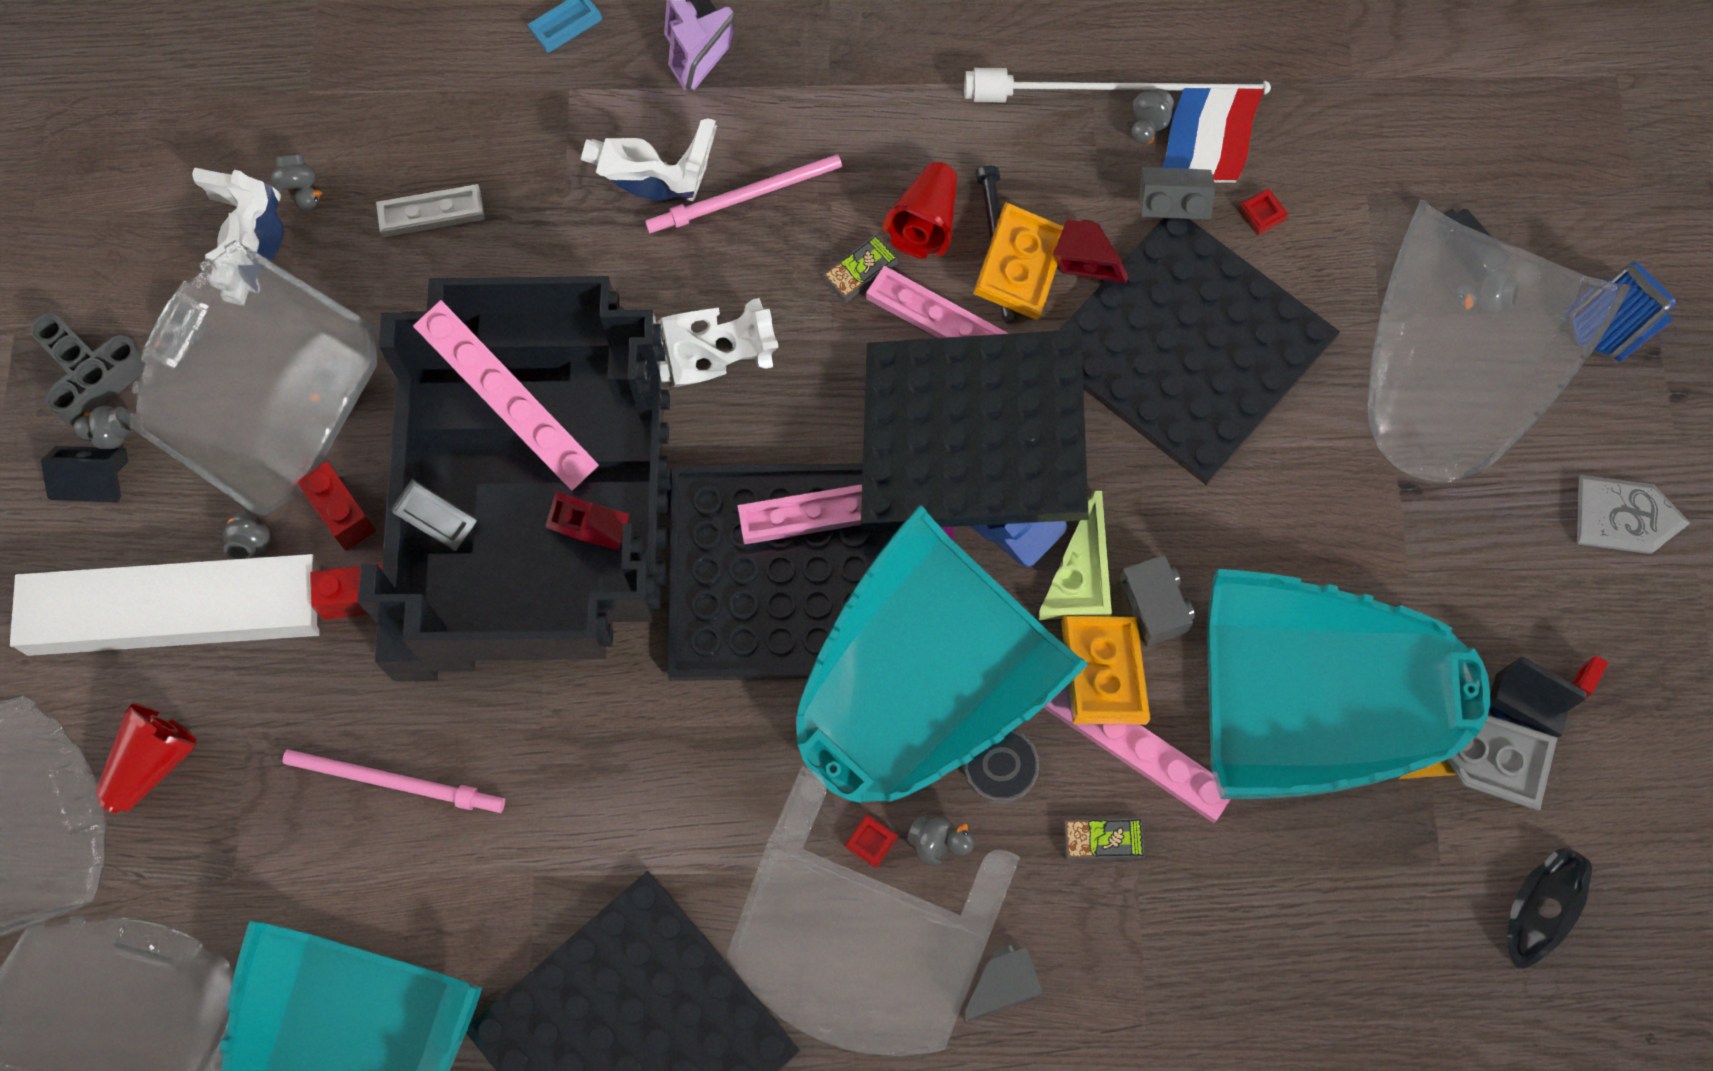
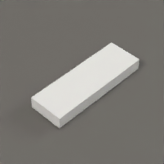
M478 184L376 202L379 229L383 238L485 220L481 190Z

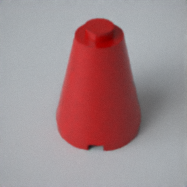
M943 162L928 164L890 209L883 221L884 233L888 231L892 237L890 243L904 254L926 259L927 254L937 253L936 257H939L948 250L952 237L958 179L956 172L948 164Z
M132 703L124 713L96 787L95 794L100 798L98 804L105 810L118 814L120 810L130 811L194 750L197 745V738L173 719L167 722L157 717L160 712L139 703Z

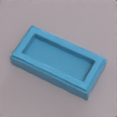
M566 0L527 25L531 34L548 54L601 21L602 16L591 0Z

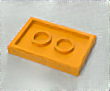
M1006 202L1002 207L973 294L1038 320L1042 314L1058 265L1053 252L1064 226Z
M1064 616L1061 621L1064 645L1088 663L1080 674L1068 684L1073 724L1147 725L1150 721L1137 617Z

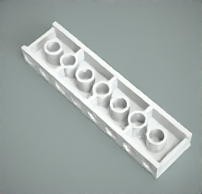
M313 554L16 574L10 647L16 648L27 656L319 636L317 613L311 607L310 572L320 571L321 565L315 560Z

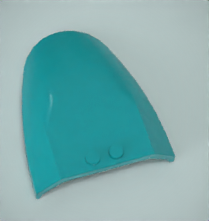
M920 505L903 523L870 565L831 628L814 663L799 701L796 715L798 747L802 759L811 774L832 793L858 803L893 801L934 783L957 767L969 763L976 755L991 745L1002 741L1009 732L1021 723L1028 721L1080 674L1088 663L1042 626L964 552L932 519L927 510Z
M1218 569L1214 574L1206 624L1211 771L1220 799L1300 797L1342 791L1378 783L1446 761L1461 752L1481 732L1490 708L1488 675L1476 650L1468 648L1452 633V627L1402 605L1394 607L1374 600V597L1364 594L1358 596L1340 591L1338 586L1330 584L1319 586L1301 582V578L1240 570Z
M250 920L237 961L226 1007L229 1011L226 1035L220 1043V1051L223 1053L221 1071H450L472 1019L482 987L452 975L315 934Z

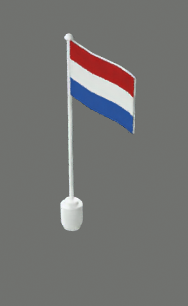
M974 68L973 71H965L964 79L965 99H973V102L1005 103L1007 96L1013 95V89L1153 90L1160 88L1163 90H1183L1171 121L1166 158L1162 168L1212 170L1215 183H1236L1248 157L1253 118L1262 94L1269 93L1271 89L1270 83L1264 81L1263 84L1014 82L1013 75H1007V68Z

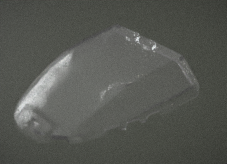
M1420 200L1391 274L1374 342L1367 413L1369 427L1377 447L1397 469L1425 481H1457L1483 471L1510 449L1548 410L1550 405L1569 385L1601 340L1631 286L1616 284L1575 272L1462 225L1431 207L1428 202Z

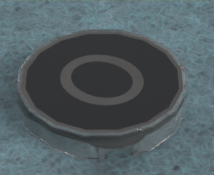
M1014 729L1002 741L991 745L976 755L972 761L964 765V775L969 787L980 797H983L984 800L995 804H1009L1022 799L1033 788L1039 774V756L1034 744L1023 733Z

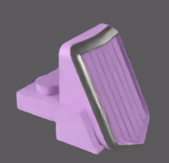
M667 0L664 35L670 43L668 65L684 91H694L730 47L734 35V13L730 7L722 8L697 19L696 10L690 1Z

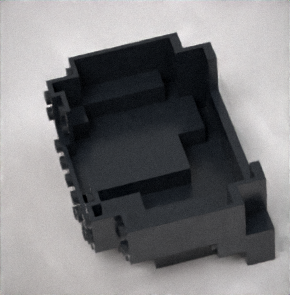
M609 276L429 278L426 311L381 313L378 348L397 378L382 570L377 564H361L358 603L378 625L375 652L376 664L393 681H438V671H475V661L606 659V647L613 646V622H653L654 609H660L661 604L659 584H665L666 580L665 561H660V548H666L667 533L666 526H660L661 513H667V491H671L672 471L668 469V457L662 456L663 444H669V423L663 422L664 410H670V390L663 387L660 376L661 362L667 361V341L663 339L662 323H656L653 310H624L623 306H620L619 291L613 290ZM440 300L445 303L599 465L573 490H570L413 327ZM412 478L476 518V523L456 551L392 513L391 508ZM555 493H563L630 514L627 524H623V540L620 549L616 550L585 542L546 528Z

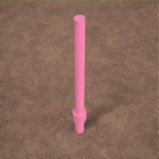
M838 154L686 207L681 204L669 208L670 212L645 220V225L649 234L673 225L678 228L689 224V220L841 168V160Z
M289 749L283 755V764L449 801L455 803V807L472 810L475 807L502 813L505 806V798L479 793L477 788L460 785L459 788Z

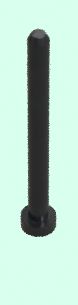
M989 165L977 169L975 174L977 183L983 186L991 240L1000 216L996 182L1000 179V171L997 166ZM1000 305L1003 321L1006 324L1013 323L1016 319V312Z

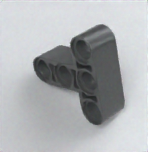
M52 313L42 314L32 322L31 334L34 339L67 372L46 394L48 407L67 424L74 425L78 418L84 416L85 412H91L96 407L107 404L146 370V356L127 336H114L92 352L57 315ZM129 354L126 359L121 360L125 355ZM101 377V379H100L98 382H96L95 384H93V382H94L97 378ZM73 400V402L69 406L65 407V405L68 402Z

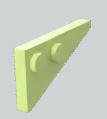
M1094 491V494L1091 495L1088 501L1089 520H1080L1039 610V620L1063 619L1064 616H1111L1112 614L1102 491Z

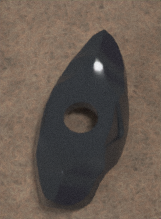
M1567 848L1554 851L1540 866L1529 874L1521 886L1512 905L1507 932L1509 954L1516 968L1525 969L1539 962L1564 940L1578 921L1587 902L1592 875V864L1582 854ZM1545 898L1554 899L1560 904L1561 912L1554 918H1545L1537 911L1538 902Z

